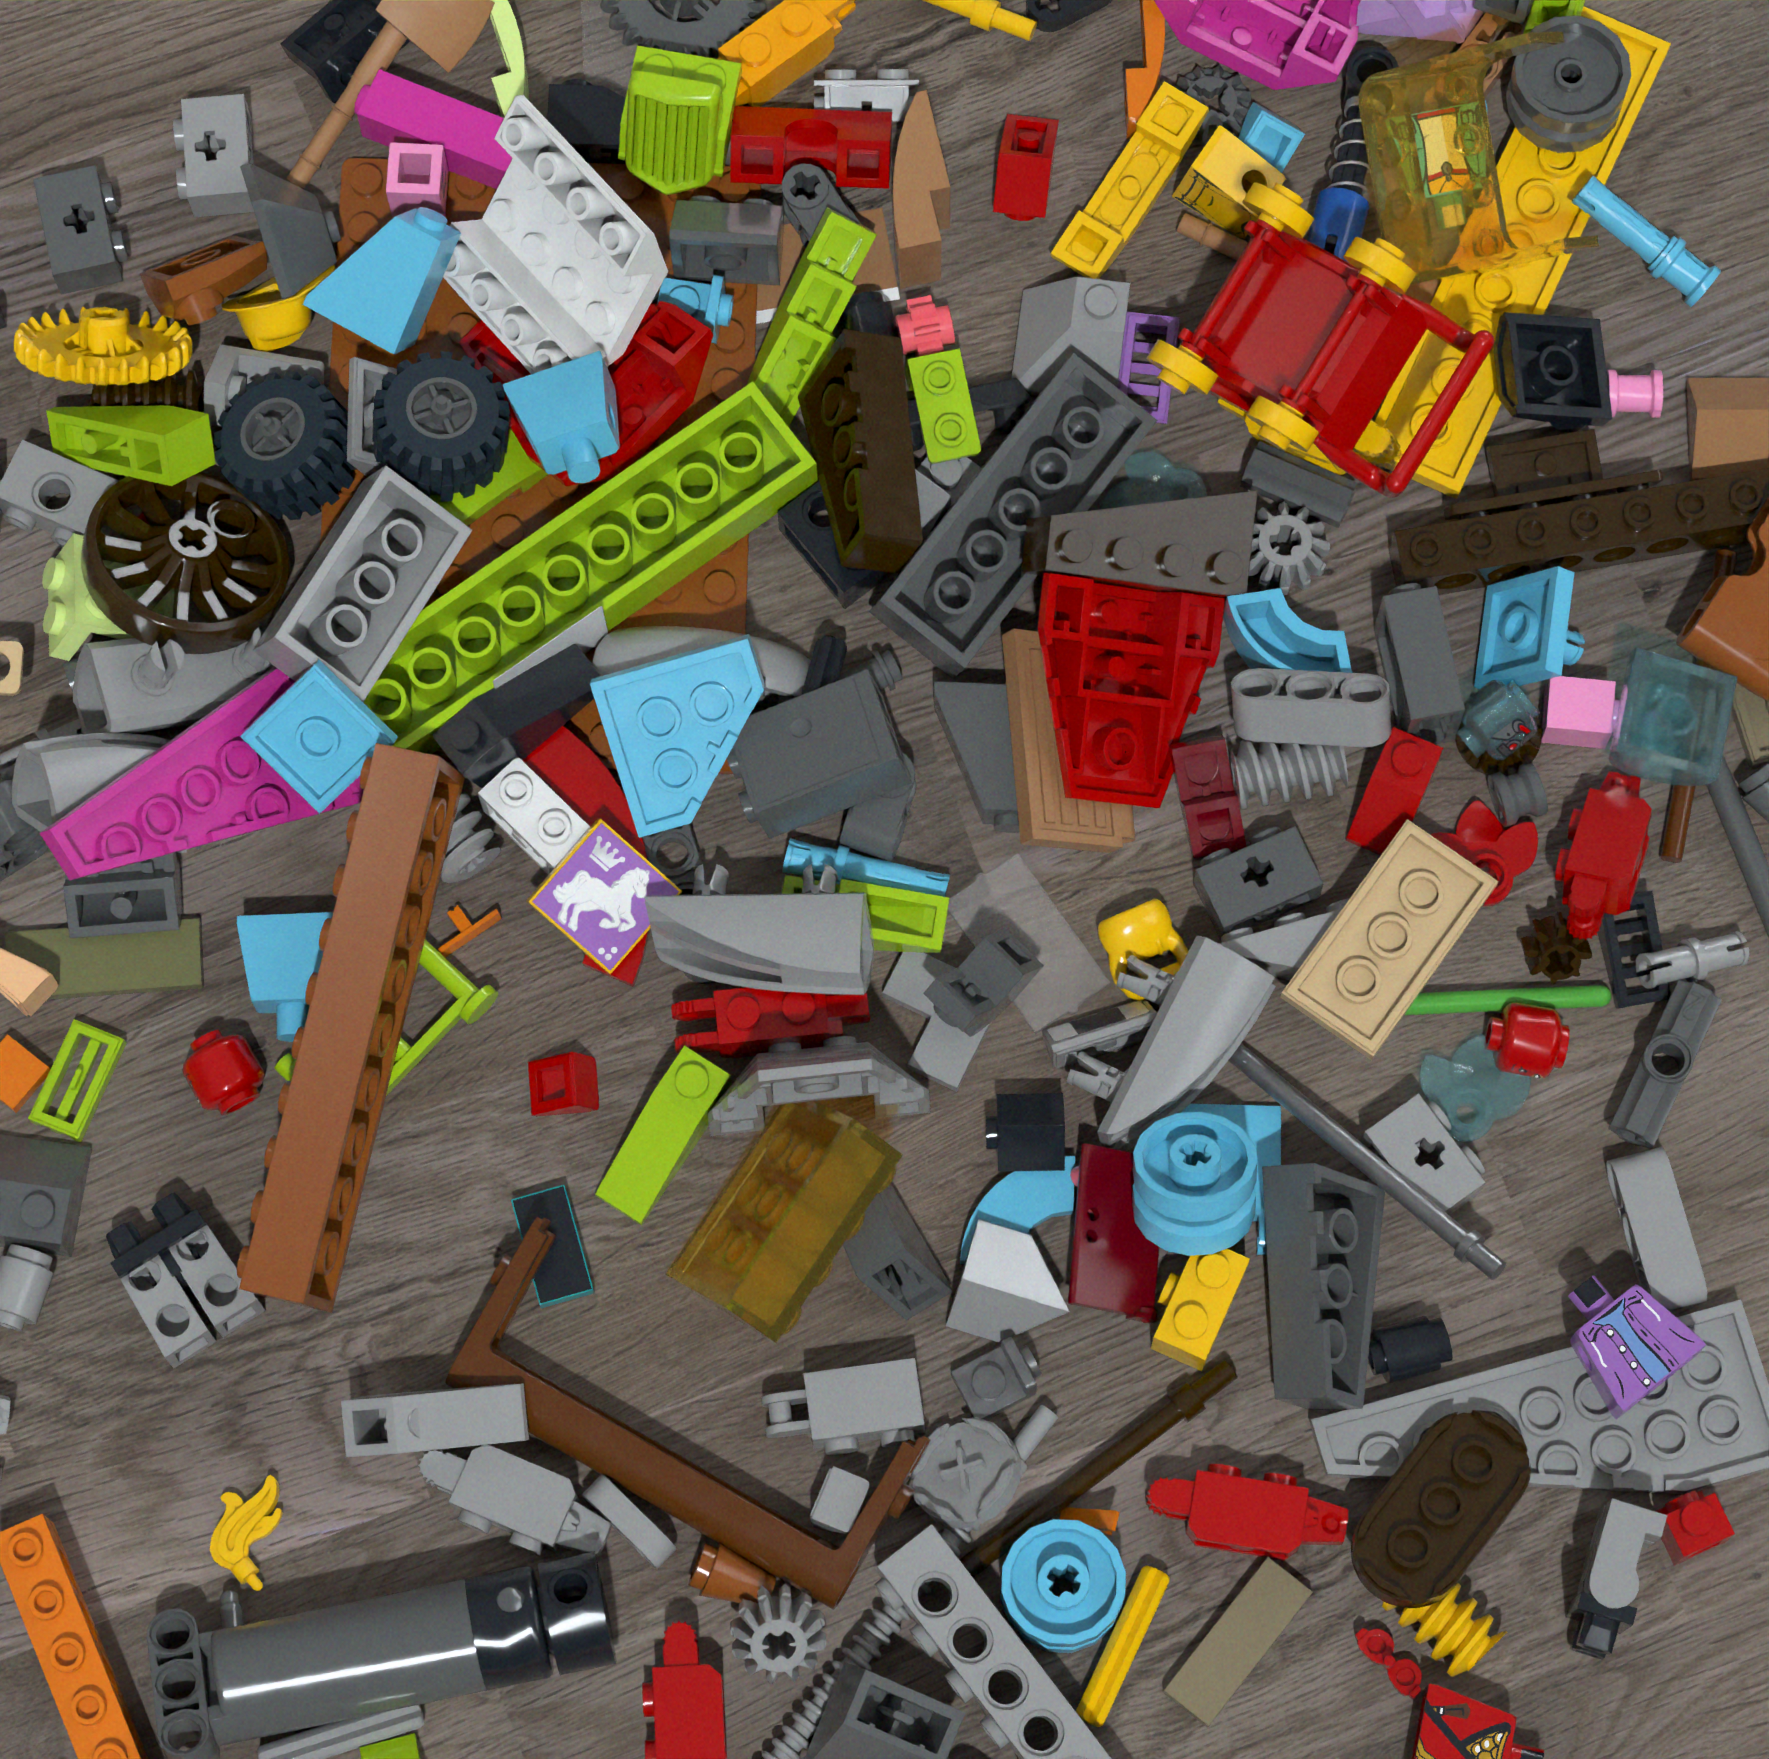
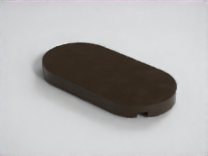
M1478 1410L1460 1414L1455 1412L1438 1419L1424 1434L1363 1513L1352 1537L1351 1559L1359 1580L1375 1597L1388 1604L1402 1608H1420L1440 1601L1455 1588L1520 1502L1530 1481L1531 1464L1529 1466L1528 1449L1522 1435L1507 1420L1494 1413Z

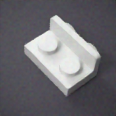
M520 758L513 759L478 792L483 811L548 875L590 828Z

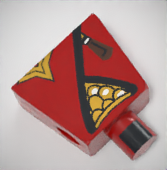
M1429 1683L1425 1687L1411 1759H1544V1749L1513 1743L1517 1718L1514 1715L1439 1685Z

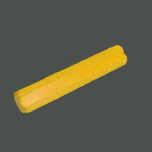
M1146 1565L1141 1569L1081 1698L1076 1713L1082 1721L1092 1726L1101 1727L1104 1725L1165 1593L1170 1579L1163 1571Z

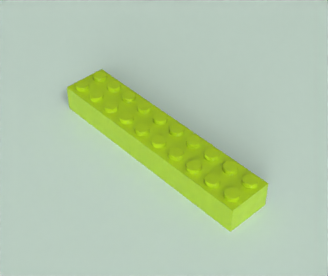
M752 381L421 610L363 703L398 736L392 745L393 747L432 755L441 748L432 737V734L473 699L493 689L494 679L600 606L603 607L607 630L609 631L769 520L778 511L818 482L817 463Z

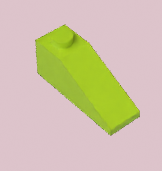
M169 405L53 407L46 410L53 453L91 469L173 486L216 464L208 413Z
M684 1045L650 1096L598 1187L595 1196L642 1226L708 1128L707 1113L732 1085L731 1075Z

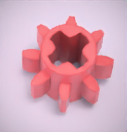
M931 295L906 300L907 313L895 316V324L898 336L901 338L903 355L915 353V356L920 357L944 352V346L955 344L953 323L948 305L935 307Z

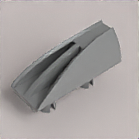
M267 623L261 630L258 627L253 632L251 639L243 644L225 651L209 654H184L182 647L170 639L161 649L158 647L157 641L151 646L136 638L85 643L77 661L73 685V703L76 705L81 722V732L83 734H139L196 723L275 667L253 651L270 623Z
M91 733L26 742L19 751L13 774L12 804L19 818L42 832L170 740L132 733ZM183 850V851H179V852H180V853H187V850Z
M702 864L694 872L693 895H647L644 897L656 954L661 961L681 971L719 983L771 991L864 995L868 989L874 962V939L866 893H835L838 874L829 865L825 864L818 885H815L812 864L803 870L802 893L726 894V887L729 882L728 871L723 866L716 864L710 884L707 885Z
M1196 936L1182 966L1174 976L1137 959L1134 955H1130L1127 959L1128 969L1141 978L1120 972L1117 987L1124 988L1160 1005L1151 1027L1130 1068L1125 1072L1081 1051L1077 1056L1079 1065L1094 1076L1070 1069L1067 1078L1068 1084L1076 1085L1110 1102L1109 1109L1097 1131L1101 1147L1128 1151L1136 1146L1139 1136L1155 1121L1175 1113H1181L1215 1078L1255 1024L1276 987L1272 984L1274 976L1243 956L1202 936Z

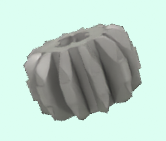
M1282 502L1278 506L1277 516L1275 517L1264 507L1257 512L1258 523H1254L1249 576L1261 573L1258 584L1261 591L1269 588L1273 581L1279 583V588H1281L1285 596L1289 593L1291 581L1305 591L1310 587V575L1321 576L1324 573L1326 564L1321 558L1329 554L1330 543L1319 539L1324 533L1325 528L1322 521L1306 524L1309 510L1306 507L1298 510L1296 516L1288 515V504ZM1277 543H1288V551H1291V554L1287 556L1278 554L1279 547Z
M786 1583L779 1590V1596L771 1597L766 1588L761 1586L757 1591L758 1603L742 1599V1602L739 1604V1614L741 1617L733 1618L730 1622V1634L736 1638L732 1642V1653L736 1659H746L745 1671L748 1672L749 1676L762 1669H766V1680L772 1685L777 1679L778 1672H786L787 1677L795 1683L797 1678H799L798 1665L814 1670L818 1663L816 1651L824 1650L826 1647V1633L820 1630L825 1625L823 1612L820 1609L811 1610L812 1599L807 1592L792 1600L790 1587Z

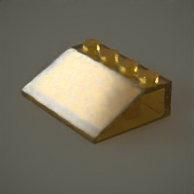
M809 1101L780 1104L666 1275L750 1329L777 1343L783 1334L788 1333L797 1324L802 1312L801 1306L813 1288L821 1285L829 1276L833 1268V1258L844 1242L851 1239L860 1230L865 1219L864 1212L876 1194L881 1193L890 1185L896 1174V1165L903 1154L854 1118L820 1103Z

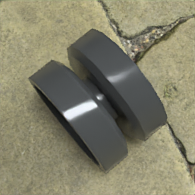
M1578 15L1554 17L1533 28L1520 43L1506 92L1508 114L1521 135L1537 147L1557 153L1581 152L1603 141L1616 126L1631 79L1629 54L1618 35L1601 22Z

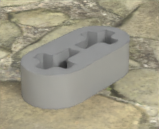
M601 1474L581 1494L655 1569H658L676 1551L677 1548L665 1534L604 1475Z

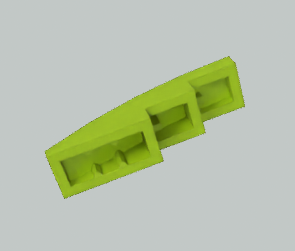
M828 207L809 241L779 304L747 382V385L752 381L755 383L788 427L800 407L798 395L836 340L832 332L857 287L852 281L877 236L873 230Z

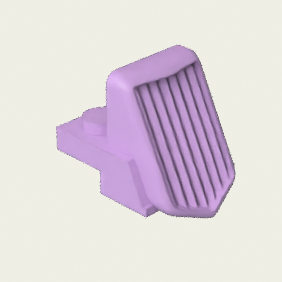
M1361 0L1357 11L1356 26H1359L1358 33L1415 37L1425 40L1453 41L1458 44L1465 42V38L1469 36L1485 12L1474 9L1476 0Z

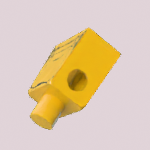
M1219 125L1187 171L1172 197L1235 236L1245 239L1247 232L1244 230V227L1249 219L1256 222L1259 217L1242 202L1253 183L1256 182L1273 189L1276 183L1282 185L1286 178L1279 170L1227 129Z

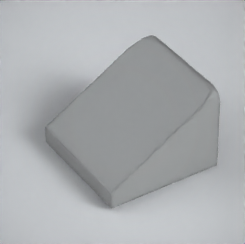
M837 1467L829 1468L810 1514L812 1525L821 1530L844 1534L849 1533L868 1492L869 1482Z

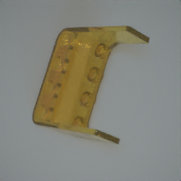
M1531 32L1378 72L1369 76L1362 84L1359 92V110L1381 238L1405 253L1402 262L1416 273L1411 284L1490 272L1599 247L1598 235L1563 238L1524 248H1519L1512 242L1506 227L1487 116L1483 81L1491 65L1501 59L1565 43L1563 32Z

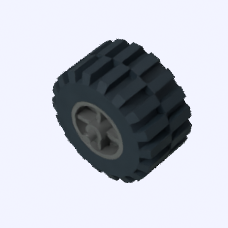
M442 351L441 358L431 359L429 352L418 354L417 363L411 364L406 359L397 364V375L388 372L383 378L382 390H377L374 398L372 442H374L373 452L376 462H382V467L388 466L429 498L430 494L440 495L441 502L453 501L454 493L460 492L463 498L474 495L475 484L485 488L492 482L493 471L500 472L504 464V454L507 453L510 410L509 401H505V391L501 382L493 383V372L486 366L479 370L475 369V360L464 355L461 361L452 359L453 352Z
M286 371L283 378H281L274 372L265 375V382L258 384L254 380L245 386L247 392L241 397L235 394L229 401L232 408L229 412H222L218 420L222 430L214 433L213 443L219 449L214 455L216 463L222 468V474L250 502L257 503L272 518L280 520L285 515L289 520H299L305 511L310 516L322 512L321 505L327 501L332 506L340 499L337 495L342 487L349 489L354 479L350 475L351 471L358 470L347 462L348 411L323 384L321 385L316 378L308 374L302 378L296 371Z

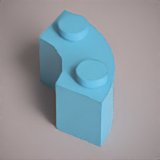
M1281 588L1227 596L1223 615L1226 629L1235 649L1250 669L1264 668L1352 673L1344 631L1321 630L1303 622L1288 607Z

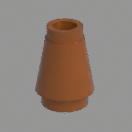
M704 1543L694 1564L688 1585L699 1589V1596L741 1603L742 1599L758 1603L757 1591L763 1586L771 1595L777 1577L768 1574L762 1568L721 1543L717 1547Z

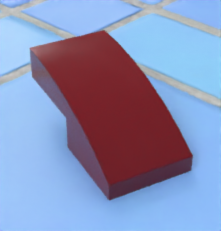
M1223 735L1169 745L1177 792L1192 857L1208 856L1225 848H1229L1230 851L1246 848L1238 795L1234 791L1226 741Z

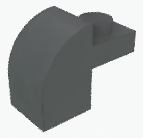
M1003 928L985 936L957 969L937 977L923 994L934 1004V1011L941 1020L952 1027H958L962 1032L972 1037L1000 1015L1025 989L1044 965L1006 928Z

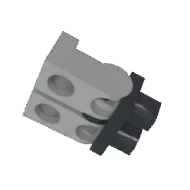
M174 1192L155 1203L151 1208L163 1228L162 1231L144 1241L133 1222L129 1221L107 1233L106 1238L112 1255L115 1258L111 1262L112 1267L122 1281L163 1356L173 1368H176L217 1342L185 1291L191 1288L210 1321L222 1337L257 1317L265 1309L255 1294L239 1289L241 1278L237 1276V1268L197 1209L192 1211Z
M1613 1498L1599 1510L1580 1576L1577 1596L1570 1601L1566 1613V1618L1577 1621L1570 1650L1603 1660L1606 1654H1612L1617 1633L1621 1634L1633 1626L1638 1608L1628 1606V1604L1635 1599L1639 1591L1640 1581L1636 1567L1642 1547L1649 1548L1662 1537L1668 1515Z

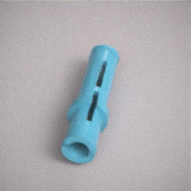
M793 838L789 840L782 870L783 873L803 876V870L812 864L814 878L820 880L826 864L837 871V884H840L841 879L943 897L946 895L950 878L949 874L930 872L903 864L865 857L849 852L850 847L839 845L838 849L809 844L808 842Z

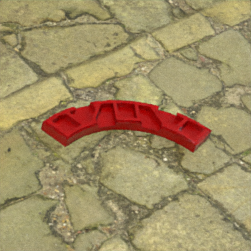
M562 726L522 760L590 827L598 818L602 819L647 859L643 839L638 837L624 793L605 765L570 730ZM650 929L611 974L605 972L586 954L582 962L583 966L634 987L644 960Z

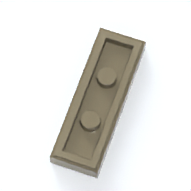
M1267 1557L1167 1685L1163 1693L1208 1728L1313 1592Z

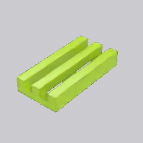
M74 1019L28 1117L29 1121L38 1126H45L60 1135H67L81 1143L127 1044L125 1040ZM82 1037L90 1038L55 1117L48 1115L49 1108ZM105 1044L108 1047L73 1123H68L67 1121L102 1045Z

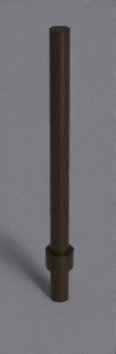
M1224 1360L1192 1385L1186 1382L1167 1396L1169 1399L1168 1403L960 1559L961 1563L970 1575L975 1577L1007 1553L1013 1543L1031 1527L1052 1519L1183 1419L1188 1423L1206 1409L1204 1406L1205 1402L1238 1378L1235 1371Z

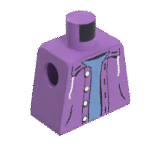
M1593 1275L1568 1295L1569 1299L1588 1320L1586 1324L1574 1333L1570 1343L1608 1410L1616 1420L1696 1357L1706 1346L1699 1336L1637 1284L1614 1300Z

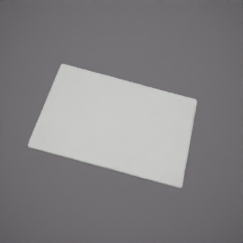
M598 607L494 679V688H498L526 670L574 644L584 654L595 648L604 636L608 634L603 607Z

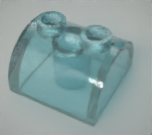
M1640 648L1633 649L1628 657L1610 748V763L1630 775L1665 784L1699 786L1717 781L1737 676Z

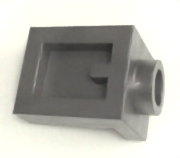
M1012 1337L1001 1341V1347L951 1372V1377L972 1417L987 1420L1036 1395L1037 1384L1034 1379L1041 1376L1039 1366L1028 1346L1025 1345L1018 1349Z

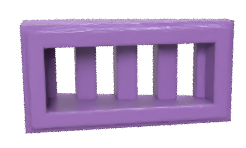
M1127 312L1117 388L1127 396L1128 394L1159 397L1158 408L1140 407L1157 419L1156 423L1167 424L1172 388L1161 382V386L1130 383L1131 373L1158 376L1161 372L1153 364L1133 362L1134 352L1149 354L1155 345L1153 343L1135 342L1136 333L1144 332L1167 335L1166 343L1177 348L1180 317Z

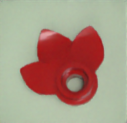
M1479 800L1473 801L1461 815L1455 834L1445 832L1431 834V836L1499 881L1483 906H1493L1502 902L1511 891L1513 878L1527 871L1532 866L1537 854L1538 833L1533 822L1520 823L1504 831L1496 816Z

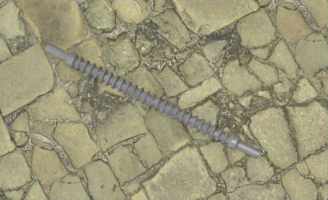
M1044 1405L1038 1407L1013 1440L1021 1460L1020 1478L1027 1470L1026 1459L1058 1420L1057 1415ZM943 1525L945 1529L940 1535L954 1554L959 1557L961 1555V1551L958 1548L962 1542L969 1544L971 1542V1538L968 1536L971 1530L979 1531L981 1526L954 1529ZM929 1580L922 1583L918 1590V1600L921 1594H931L930 1582L939 1581ZM882 1598L885 1604L884 1608L881 1611L878 1609L872 1611L875 1617L874 1621L862 1624L865 1630L862 1636L853 1635L854 1647L852 1649L843 1648L844 1660L841 1662L833 1661L834 1673L831 1675L823 1674L822 1678L825 1684L821 1688L817 1686L812 1688L815 1694L814 1698L811 1701L807 1699L802 1701L805 1707L804 1711L801 1714L797 1712L792 1714L795 1720L794 1724L791 1727L787 1725L782 1727V1731L785 1733L784 1737L781 1740L777 1738L772 1740L775 1748L771 1753L767 1751L762 1752L764 1759H801L798 1753L802 1748L808 1750L810 1746L808 1740L816 1732L844 1662L871 1671L869 1661L872 1658H881L879 1648L882 1645H891V1640L888 1638L892 1632L897 1634L901 1632V1627L898 1624L902 1619L906 1621L911 1620V1616L903 1606L894 1611Z

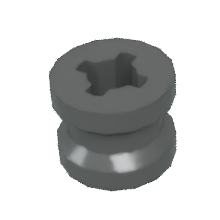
M1533 763L1522 764L1515 773L1509 775L1497 772L1488 776V788L1492 804L1499 821L1504 827L1516 824L1519 817L1527 814L1535 817L1547 814L1548 804L1545 790Z

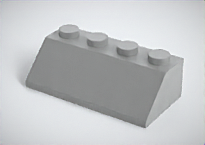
M385 465L362 481L253 651L295 682L319 659L363 702L471 534L472 529Z

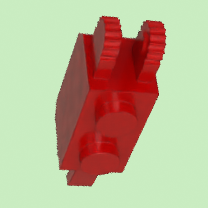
M1609 771L1599 790L1589 788L1584 808L1573 809L1568 829V840L1573 841L1571 849L1561 848L1555 871V880L1564 882L1562 904L1568 905V908H1570L1569 916H1567V930H1569V934L1573 935V938L1577 937L1579 940L1592 939V936H1597L1605 913L1618 915L1630 910L1649 847L1648 826L1652 815V808L1644 799L1639 798L1640 777L1633 775L1625 776L1619 772Z
M744 987L713 991L714 998L680 1001L671 1006L672 1018L674 1020L692 1021L716 1017L717 1031L688 1033L675 1038V1051L677 1053H680L685 1045L696 1053L720 1051L721 1057L724 1058L756 1056L759 1053H768L769 1046L785 1042L800 1043L801 1049L823 1047L824 1040L843 1036L842 1026L870 1022L867 993L864 995L817 994Z
M1208 1464L1207 1471H1196L1194 1481L1177 1478L1168 1480V1477L1165 1479L1160 1477L1159 1480H1154V1484L1149 1485L1150 1490L1148 1489L1146 1499L1148 1501L1146 1505L1149 1506L1148 1510H1152L1153 1515L1158 1514L1159 1517L1165 1515L1169 1519L1187 1521L1186 1535L1194 1546L1285 1561L1298 1551L1300 1545H1342L1346 1535L1348 1509L1308 1496L1309 1488L1297 1486L1298 1479L1289 1475L1264 1473L1262 1481L1241 1477L1242 1469L1234 1466Z
M680 1621L678 1623L672 1622L671 1626H667V1631H664V1667H652L653 1682L642 1683L644 1717H654L655 1739L645 1740V1759H727L724 1681L722 1676L710 1664L700 1665L699 1647L697 1644L699 1641L696 1640V1631L691 1629L692 1625H687L686 1621L684 1623Z

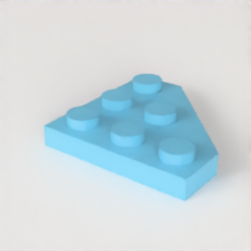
M749 634L591 679V690L639 838L687 825L693 821L703 799L738 739L743 726L761 697L765 683Z

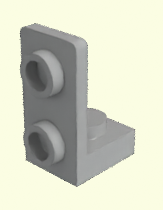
M220 344L204 380V413L209 414L211 426L222 427L218 423L219 417L222 412L230 411L232 405L229 401L233 396L237 394L241 397L247 392L245 387L247 384L254 380L258 384L265 382V375L274 372L281 378H283L286 371H296L302 378L308 374L316 378L321 385H324L323 362Z

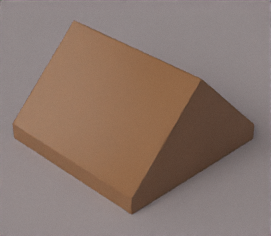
M1687 378L1686 396L1690 481L1769 468V378Z

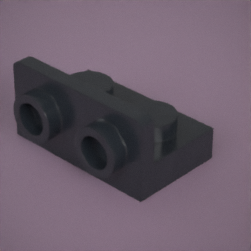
M332 0L280 43L288 58L316 79L326 97L333 103L338 101L356 67L387 22L375 11L381 0ZM408 39L405 41L401 49L410 42Z

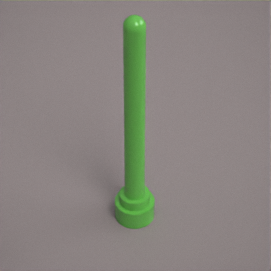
M1604 985L1426 992L1418 995L1405 1015L1503 1011L1506 1005L1516 1002L1551 1009L1603 1007L1609 1004L1612 994L1610 989Z

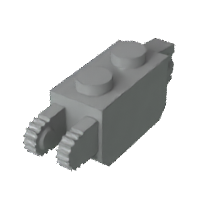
M483 1445L473 1449L468 1460L448 1452L443 1454L442 1450H429L427 1454L423 1453L422 1459H419L421 1461L418 1465L420 1468L419 1473L423 1474L422 1477L426 1479V1483L431 1484L432 1488L437 1486L439 1491L451 1495L450 1505L454 1510L460 1512L457 1519L458 1522L485 1534L489 1533L491 1526L512 1534L509 1543L528 1553L540 1556L543 1548L557 1553L559 1547L581 1553L595 1551L596 1556L599 1557L612 1528L611 1523L579 1504V1499L569 1478L491 1445Z

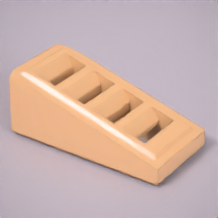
M0 948V993L25 1016L29 1015L31 1017L57 990L59 985L47 969Z

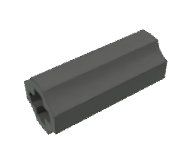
M1259 441L1247 464L1240 487L1250 491L1258 490L1257 494L1278 503L1285 502L1288 504V507L1297 511L1306 507L1309 510L1308 516L1339 528L1351 504L1358 483Z

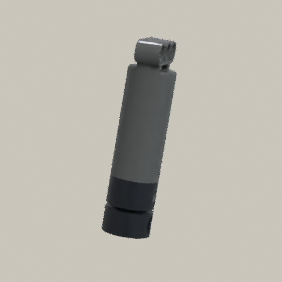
M595 1551L538 1563L541 1586L538 1585L534 1569L531 1566H521L246 1624L243 1621L242 1606L239 1604L238 1594L229 1590L223 1592L220 1596L221 1607L219 1608L221 1629L200 1633L194 1617L187 1611L181 1609L163 1611L152 1619L147 1628V1645L157 1733L166 1759H220L219 1746L549 1678L554 1671L552 1653H554L560 1675L616 1664V1652L609 1612ZM187 1641L177 1649H168L173 1643ZM193 1690L188 1697L181 1700H173L179 1693ZM199 1741L194 1748L187 1751H179L185 1743Z

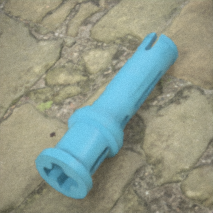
M1595 176L1588 180L1572 200L1574 205L1588 213L1612 235L1640 255L1649 264L1647 269L1651 271L1650 275L1655 279L1659 277L1664 278L1686 296L1684 302L1690 307L1702 297L1721 272L1715 265L1709 268L1685 248L1686 242L1681 237L1676 238L1673 236L1670 239L1663 232L1655 228L1636 210L1607 189Z

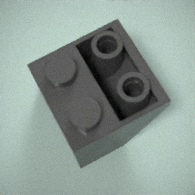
M844 1662L804 1759H947L966 1713L871 1671Z

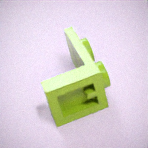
M960 348L907 359L904 370L908 390H913L929 463L937 464L978 455L981 451V445Z

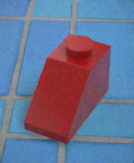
M1007 114L998 156L993 212L1004 213L1006 217L1017 221H1029L1035 217H1046L1059 120Z
M1393 727L1369 780L1345 841L1382 855L1408 819L1413 823L1438 766L1443 747Z

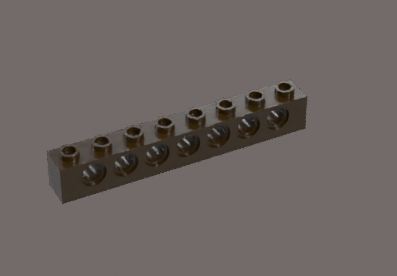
M1769 468L1394 531L1389 548L1395 584L1398 587L1417 583L1421 585L1422 589L1437 586L1438 594L1443 595L1484 588L1487 585L1557 566L1572 572H1580L1749 543L1746 538L1747 529L1769 497Z

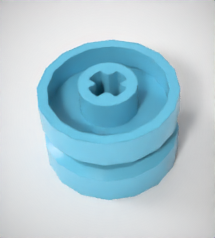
M1205 1112L1175 1113L1155 1121L1139 1136L1133 1151L1134 1184L1132 1206L1135 1224L1147 1240L1165 1251L1187 1256L1209 1255L1234 1246L1249 1232L1256 1207L1254 1186L1257 1181V1157L1255 1145L1243 1128L1223 1116Z
M1053 1519L1031 1527L1013 1543L1002 1566L1000 1601L1009 1625L1025 1642L1046 1652L1073 1653L1095 1645L1112 1629L1125 1599L1126 1571L1118 1549L1100 1530L1079 1520ZM1058 1579L1068 1580L1072 1584L1073 1593L1064 1591L1060 1597L1054 1595L1051 1591L1054 1581Z

